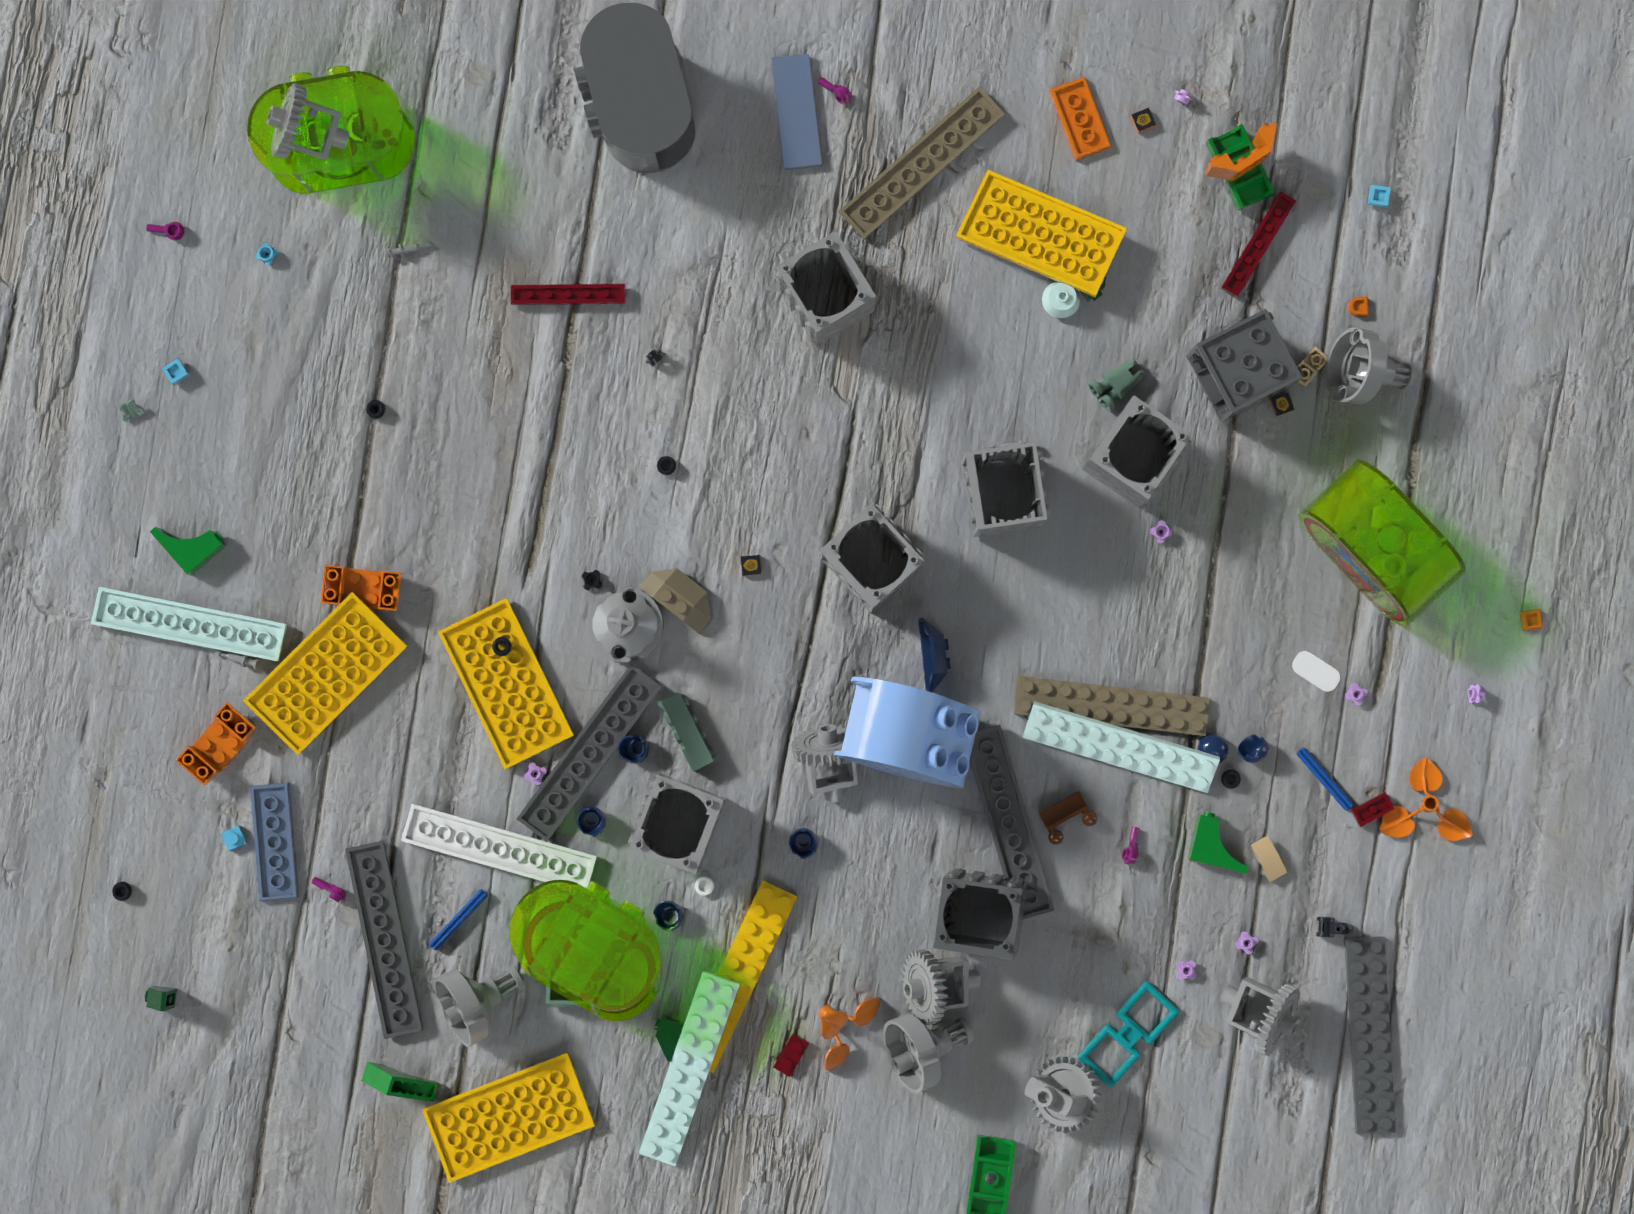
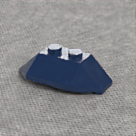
M922 617L918 618L925 690L933 692L947 675V669H951L950 658H946L945 651L949 650L948 639H944V634Z

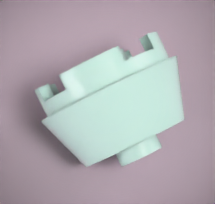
M1053 282L1043 292V307L1053 317L1067 318L1073 315L1079 307V292L1064 283Z

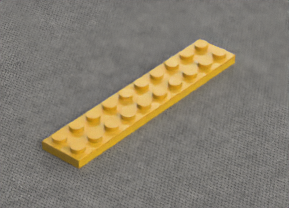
M762 880L718 973V976L738 982L740 985L709 1070L713 1073L798 897L765 880Z

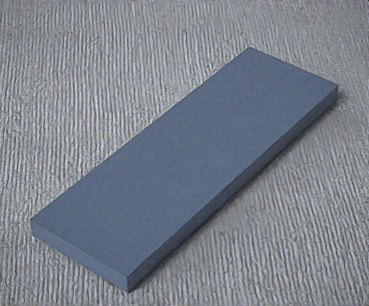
M809 53L771 58L784 170L822 166Z
M290 782L250 786L259 902L299 898Z

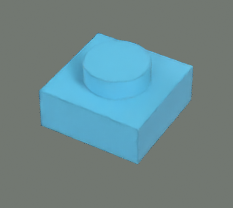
M1371 185L1367 205L1386 208L1389 202L1391 187Z
M178 358L162 368L172 385L189 376L188 371Z
M240 825L221 833L228 851L248 843Z

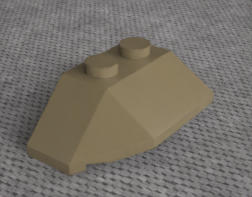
M678 568L651 572L639 586V588L698 634L702 632L711 620L708 592Z

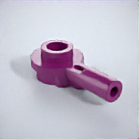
M823 77L819 79L818 84L834 93L835 99L839 103L848 104L850 102L852 94L849 89L841 85H833Z
M171 222L165 226L147 224L146 227L148 232L164 233L169 239L174 241L180 240L185 233L184 226L179 222Z
M1132 826L1129 846L1122 852L1124 864H1134L1137 860L1138 843L1136 842L1140 829L1138 827Z
M317 877L313 878L311 883L331 893L329 895L331 899L338 903L340 900L343 902L346 900L345 896L347 894L343 890L330 883L327 884Z

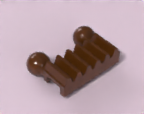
M1080 791L1038 813L1049 832L1048 839L1053 845L1062 843L1064 839L1063 833L1055 827L1081 812L1083 814L1082 821L1086 826L1096 824L1097 815L1089 810Z

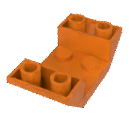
M1275 122L1270 125L1266 123L1258 129V132L1255 133L1256 137L1252 141L1255 149L1250 152L1251 154L1247 158L1241 157L1234 165L1227 153L1222 156L1218 154L1210 159V163L1207 164V169L1204 172L1205 175L1234 181L1264 162L1272 151L1277 124Z
M325 565L320 603L339 605L351 592H354L370 609L398 611L402 573Z
M228 702L215 714L214 717L216 719L193 746H187L175 760L204 786L229 765L249 742L256 729L255 725Z

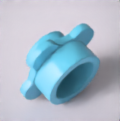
M263 243L256 253V258L264 261L266 265H271L274 257L278 255V250L271 248L268 243Z

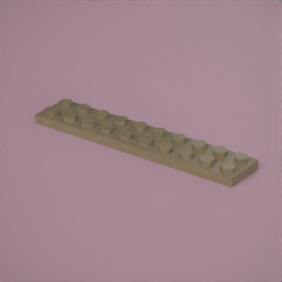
M979 86L839 210V214L865 240L1004 117L1005 113Z
M1018 676L1014 714L1029 716L1035 701L1115 726L1206 736L1210 698Z

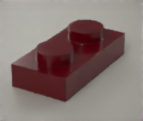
M1383 792L1350 809L1358 826L1362 827L1394 810V807L1386 792Z
M792 1033L773 1068L790 1077L808 1047L809 1042Z

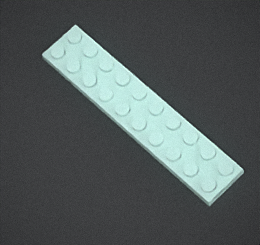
M103 587L98 589L91 621L92 625L280 662L288 625Z
M1035 701L1022 737L1208 793L1220 761V757Z
M703 970L639 1154L676 1166L740 983Z

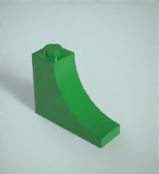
M154 527L150 531L184 572L191 576L227 546L223 542L225 538L218 531L208 530L206 533L191 539L173 538L158 527Z
M1204 811L1203 815L1198 814L1187 859L1247 874L1249 866L1239 863L1232 858L1222 845L1219 835L1220 819L1215 818L1214 813Z
M367 1062L361 1080L385 1095L430 1102L434 1101L439 1085L436 1081L408 1075L383 1064Z

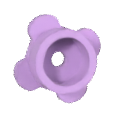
M1183 89L1180 92L1175 91L1174 99L1188 105L1190 100H1193L1190 98L1191 93Z
M1161 520L1156 527L1150 529V534L1155 536L1158 543H1163L1167 537L1172 536L1173 531L1169 529L1165 521Z
M1352 683L1350 689L1345 694V699L1359 706L1363 703L1362 700L1364 696H1367L1368 691L1365 688H1360L1357 683Z
M1474 684L1470 685L1468 690L1469 702L1480 703L1484 700L1485 690L1480 684L1476 686Z
M530 763L528 766L529 770L524 775V778L527 781L535 782L536 785H540L547 770L545 767H539L535 763Z
M1243 931L1235 946L1237 949L1244 950L1246 954H1252L1253 947L1258 944L1257 937H1251L1248 935V932Z
M1194 961L1177 962L1178 979L1190 978L1193 980L1196 978V973L1194 972L1196 963Z

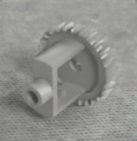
M293 83L285 95L282 108L272 105L267 117V125L276 127L271 144L272 156L286 158L292 149L326 161L331 146L344 150L348 141L349 131L337 127L341 112L308 101L306 88ZM301 106L310 107L308 115L316 117L318 110L331 115L320 152L291 143V141H296L293 138V134H299L295 131L296 127H301L298 124V120L303 119L300 116V112H305Z
M824 724L818 726L816 730L810 728V732L803 731V734H798V737H794V741L791 744L794 758L806 765L808 790L813 795L824 792L825 800L828 802L843 800V788L858 785L856 763L834 756L835 751H842L847 726L843 728V725L836 727L833 724ZM840 760L842 765H848V773L817 780L815 778L814 766L817 767L819 762H821L822 767L825 766L826 762L832 767L834 761L839 766Z
M918 950L912 951L911 954H908V958H905L906 963L903 964L905 970H902L905 977L902 978L904 981L902 987L904 996L907 999L906 1004H910L909 1011H912V1015L918 1018L924 1025L938 1023L944 1016L943 1012L948 1009L969 1006V990L980 987L981 979L976 969L969 970V960L964 956L937 959L929 951ZM954 967V998L943 1000L948 995L943 993V990L947 989V987L942 986V982L946 981V979H941L940 975L946 973V968Z
M1245 977L1242 979L1239 989L1228 985L1222 993L1220 1002L1231 1007L1226 1023L1256 1037L1255 1049L1265 1056H1270V1054H1273V1051H1276L1277 1046H1280L1281 1040H1284V1035L1293 1037L1300 1023V1020L1294 1017V1014L1297 1012L1296 1008L1299 1005L1300 990L1293 985L1285 984L1276 991L1258 981ZM1251 988L1272 998L1270 1001L1273 1003V1006H1267L1269 1013H1263L1266 1016V1020H1260L1264 1024L1263 1027H1258V1021L1252 1020L1248 1024L1239 1019Z
M1056 1057L1054 1061L1048 1060V1065H1041L1043 1070H1036L1039 1076L1031 1077L1026 1085L1024 1095L1033 1099L1030 1103H1036L1032 1110L1040 1111L1036 1117H1044L1042 1124L1049 1122V1129L1055 1127V1131L1059 1132L1062 1129L1063 1133H1067L1069 1130L1070 1132H1075L1076 1128L1081 1130L1083 1125L1087 1126L1090 1124L1088 1119H1095L1092 1113L1099 1112L1095 1105H1101V1102L1096 1100V1098L1102 1097V1094L1096 1093V1090L1101 1088V1086L1095 1085L1099 1079L1091 1078L1095 1072H1087L1089 1065L1082 1066L1083 1061L1078 1060L1076 1063L1075 1058L1068 1060V1057H1062V1059Z

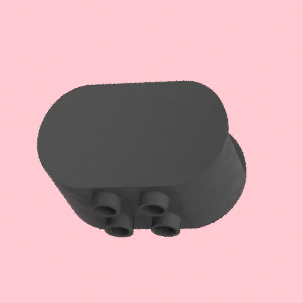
M620 3L603 9L589 21L582 34L580 55L583 66L574 68L583 101L593 100V103L583 105L593 138L603 136L611 155L621 165L630 170L641 173H655L669 169L679 163L689 153L696 134L691 105L670 27L666 19L658 11L644 4Z

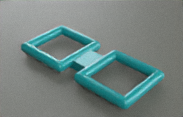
M1145 981L1117 1012V1016L1125 1024L1118 1032L1111 1025L1106 1024L1081 1051L1078 1059L1083 1061L1084 1065H1089L1088 1069L1094 1071V1074L1111 1088L1139 1059L1140 1052L1133 1047L1138 1039L1141 1037L1147 1044H1152L1179 1014V1009L1150 982ZM1146 991L1170 1011L1150 1034L1126 1014ZM1107 1034L1131 1054L1111 1078L1088 1058V1055Z

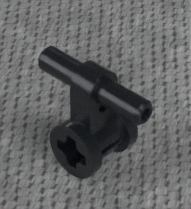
M1317 917L1319 925L1316 936L1334 937V934H1348L1354 929L1352 924L1334 922V917Z

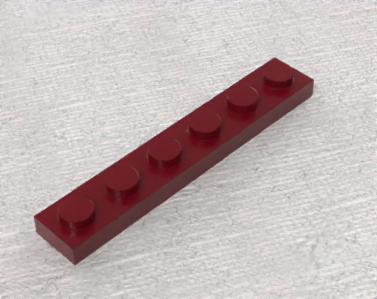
M1281 191L1278 193L1220 289L1235 298L1239 296L1296 200Z
M625 284L511 285V305L625 304Z

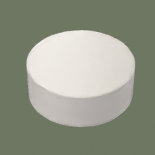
M702 876L695 882V890L702 896L709 895L714 890V882L710 877Z

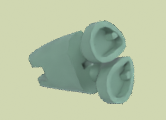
M1135 359L1129 360L1103 375V382L1099 383L1096 380H1092L1088 383L1089 389L1096 398L1101 396L1109 387H1113L1109 393L1099 398V403L1107 411H1112L1115 407L1114 400L1117 397L1120 400L1123 399L1146 374L1143 369L1134 375L1129 372L1137 364Z

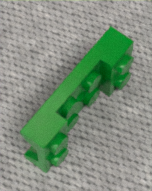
M1243 124L1221 136L1210 138L1206 142L1212 158L1218 154L1222 156L1227 153L1234 165L1238 159L1243 156L1247 158L1251 154L1250 152L1254 150ZM1262 164L1257 165L1234 181L1225 180L1231 191L1230 196L1237 211L1268 198L1275 192Z
M977 1134L970 1188L965 1210L966 1214H1006L1016 1149L1015 1140ZM994 1173L997 1176L996 1181L988 1183L985 1180L987 1174Z

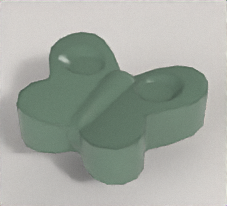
M130 399L127 404H120V411L123 412L124 422H129L133 415L142 416L144 414V409L136 405L133 399Z

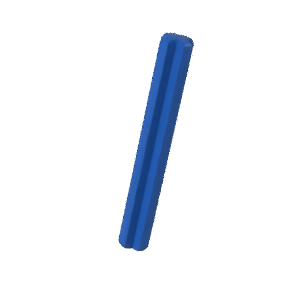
M1301 748L1296 753L1297 756L1340 806L1346 811L1353 806L1352 801L1308 750Z
M480 889L429 943L432 949L438 950L488 897V894L483 889Z

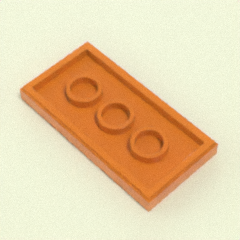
M1085 77L1049 90L1075 161L1112 147Z

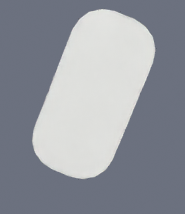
M1308 651L1299 652L1293 660V670L1321 690L1330 692L1338 685L1340 681L1339 672Z

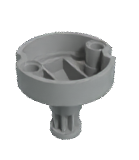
M1350 328L1341 333L1334 342L1328 355L1325 377L1328 391L1334 393V400L1352 405H1363L1377 394L1381 385H1393L1403 390L1410 389L1416 380L1417 373L1415 366L1411 363L1401 364L1387 359L1385 343L1379 340L1378 333L1360 328Z
M622 587L618 593L613 594L608 591L596 600L590 610L588 633L591 642L602 655L613 661L630 663L634 657L644 659L657 648L662 639L664 621L661 610L657 603L641 590ZM630 592L636 593V600L633 602H628L626 599L627 594ZM619 648L625 650V656L621 659H618L615 655L616 650Z
M514 967L506 969L505 973L493 979L489 978L481 983H477L456 969H452L434 979V990L437 1000L441 1005L442 1013L451 1030L464 1046L470 1047L488 1037L491 1008L514 993L519 994L523 992L524 984L520 974Z
M904 1014L887 1021L883 1029L884 1046L889 1054L890 1065L899 1081L912 1093H920L936 1086L941 1077V1056L951 1052L955 1047L962 1044L967 1045L974 1040L972 1028L963 1017L956 1019L954 1023L945 1027L940 1026L930 1030L914 1015Z

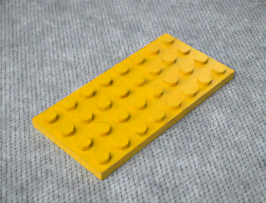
M987 169L959 228L956 239L1096 298L1127 228Z
M351 592L243 702L299 755L408 645L354 592Z
M508 598L438 631L504 770L574 736ZM505 637L510 640L512 649L508 655L498 656L494 653L492 644L495 639ZM504 643L499 645L500 650H504L506 647Z
M568 1052L422 1109L449 1183L595 1126Z

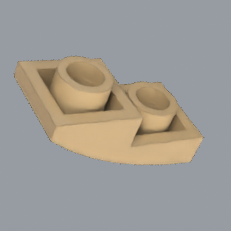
M1314 346L1297 366V368H1301L1303 373L1301 375L1302 378L1298 381L1303 387L1308 385L1327 362L1328 357L1317 347Z
M1268 836L1250 845L1270 882L1287 873L1279 854Z

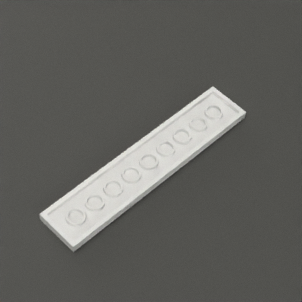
M411 804L401 841L585 894L588 891L597 860L596 855L416 804Z

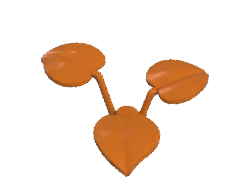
M1428 757L1417 762L1409 775V783L1412 789L1415 791L1424 790L1426 797L1421 801V807L1408 815L1405 808L1393 806L1394 810L1383 815L1380 831L1384 835L1402 838L1411 834L1415 828L1414 822L1410 819L1421 811L1426 813L1436 811L1439 819H1441L1437 829L1440 836L1445 840L1458 841L1470 838L1473 835L1471 825L1461 811L1447 809L1444 816H1442L1438 808V799L1427 792L1436 791L1441 786L1443 779L1440 770Z
M878 996L877 998H870L860 1003L855 1010L854 1017L848 1016L840 1010L836 1011L828 1004L820 1009L818 1015L821 1021L822 1037L824 1039L834 1037L837 1041V1046L831 1047L826 1054L824 1069L826 1071L841 1065L849 1055V1046L842 1044L837 1035L839 1030L842 1029L848 1020L856 1021L855 1024L858 1027L868 1024L878 1011L880 1003Z

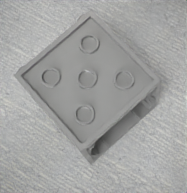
M836 230L776 266V287L781 295L785 294L787 306L791 311L795 310L798 324L800 327L804 326L806 328L808 340L810 343L814 342L816 346L875 311L876 295ZM832 255L856 297L842 312L832 316L819 317L815 316L812 310H806L795 292L794 276L798 278L801 272L803 273L806 269L812 268L814 264L816 266L820 265V261L824 265H828V256Z
M1133 396L1122 409L1082 470L1139 508L1141 505L1145 506L1154 499L1160 485L1169 477L1170 470L1178 464L1181 454L1191 445L1192 441L1189 439L1192 434L1136 396ZM1128 417L1134 418L1131 425H1135L1139 421L1141 423L1139 426L1143 427L1145 425L1147 429H1151L1154 431L1153 433L1160 435V440L1166 439L1163 444L1165 448L1170 443L1175 446L1163 458L1165 463L1157 475L1148 483H1138L1125 478L1113 467L1108 453L1110 449H1108V446Z
M1036 442L965 452L961 464L973 537L1040 528L1048 520L1050 508L1049 505H1045L1047 489L1046 485H1042L1044 470L1043 466H1039L1041 450L1040 447H1036ZM999 461L1013 462L1024 468L1025 475L1029 474L1033 503L1030 506L1031 513L1028 517L1026 515L1022 519L1018 518L1014 521L1007 520V522H1004V519H999L997 523L996 518L991 516L988 522L985 523L977 472L984 466Z
M872 503L819 550L820 559L870 613L875 611L921 569L924 564V554L918 548L913 549L910 545L911 540L904 533L900 535L897 531L898 526L891 519L887 520L884 517L885 512L879 505L874 506ZM871 520L879 526L878 532L883 530L903 552L901 557L903 558L906 555L908 558L905 570L901 576L892 584L881 589H870L868 586L864 588L839 561L841 558L839 555L840 547H842L844 540L846 541L848 536L852 535L855 530H861V525L864 528H869Z
M657 774V777H652L649 788L652 790L650 795H646L643 800L642 807H645L642 814H638L634 825L637 826L635 832H631L628 839L629 849L697 874L701 870L727 798L667 775ZM666 789H682L694 794L704 803L707 809L706 814L709 815L696 852H691L690 855H685L682 858L678 855L673 857L671 854H665L666 852L664 851L660 852L656 846L651 848L653 842L651 840L644 842L643 839L644 833L650 830L647 825L657 799L663 797L660 795V792Z

